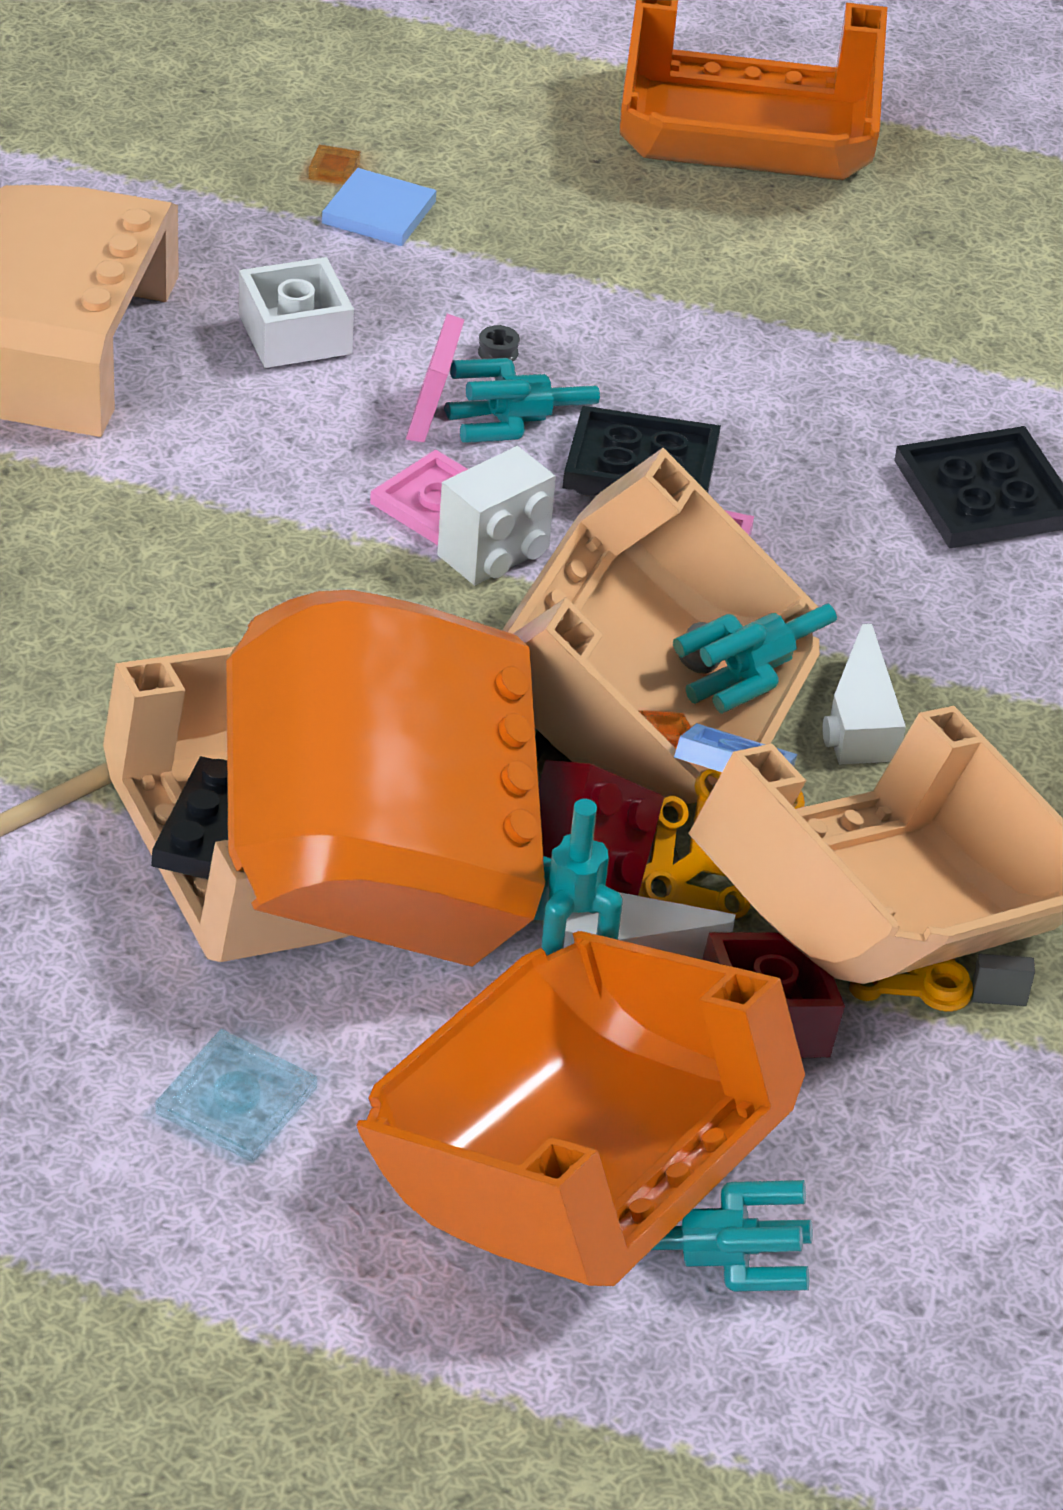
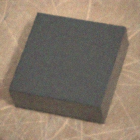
M978 954L972 980V1002L1027 1006L1035 975L1034 958Z

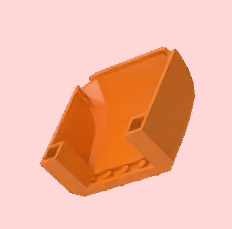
M636 0L621 107L620 135L643 158L844 180L872 163L875 156L880 132L888 7L846 2L836 67L675 50L673 47L678 0Z
M356 590L317 591L289 599L255 616L247 626L249 628L243 638L234 647L226 660L228 853L236 871H245L257 897L251 903L253 909L473 967L534 920L545 886L529 646L514 634L425 605Z
M577 931L572 933L574 944L547 956L542 948L522 956L374 1084L368 1098L371 1110L367 1119L358 1120L356 1126L359 1135L387 1181L402 1200L432 1226L492 1254L588 1286H615L793 1111L805 1077V1071L780 978Z

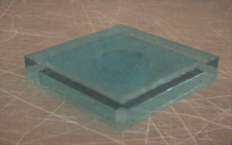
M220 1029L155 1101L156 1114L254 1163L317 1089V1076Z

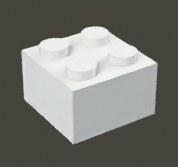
M327 257L239 270V317L264 368L353 354L354 308Z
M516 446L443 481L441 487L437 555L474 586L491 577L499 578L503 576L509 568L527 559L534 560L542 556L550 546L556 475L519 446Z

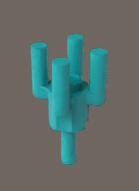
M508 358L452 360L450 367L452 379L495 377V381L467 382L466 397L469 401L446 402L444 411L449 420L494 414L500 421L461 424L460 439L463 443L515 440L523 437L525 433L524 422L546 420L548 415H552L553 406L598 404L600 391L598 386L551 388V381L545 374L516 375L515 365Z
M826 603L787 623L777 613H770L745 626H742L734 615L726 614L673 639V647L682 658L700 650L701 659L706 666L711 667L724 660L727 664L726 667L686 685L687 697L692 703L696 704L713 695L712 700L716 710L723 714L776 688L779 683V677L773 668L792 660L793 652L797 649L796 640L834 623L837 620L834 608Z
M580 799L575 802L571 834L563 836L561 844L552 849L551 859L543 856L545 886L534 920H544L541 948L545 951L546 956L564 948L566 922L572 913L598 912L596 935L617 940L619 937L623 899L620 893L606 886L609 862L608 849L603 842L593 840L597 805L590 799Z
M805 1181L728 1182L721 1189V1208L692 1209L683 1218L682 1226H675L652 1250H683L686 1267L723 1266L724 1283L731 1291L809 1290L808 1266L749 1267L750 1255L759 1254L760 1252L802 1251L803 1244H812L813 1229L811 1220L759 1221L758 1218H749L747 1206L805 1204Z

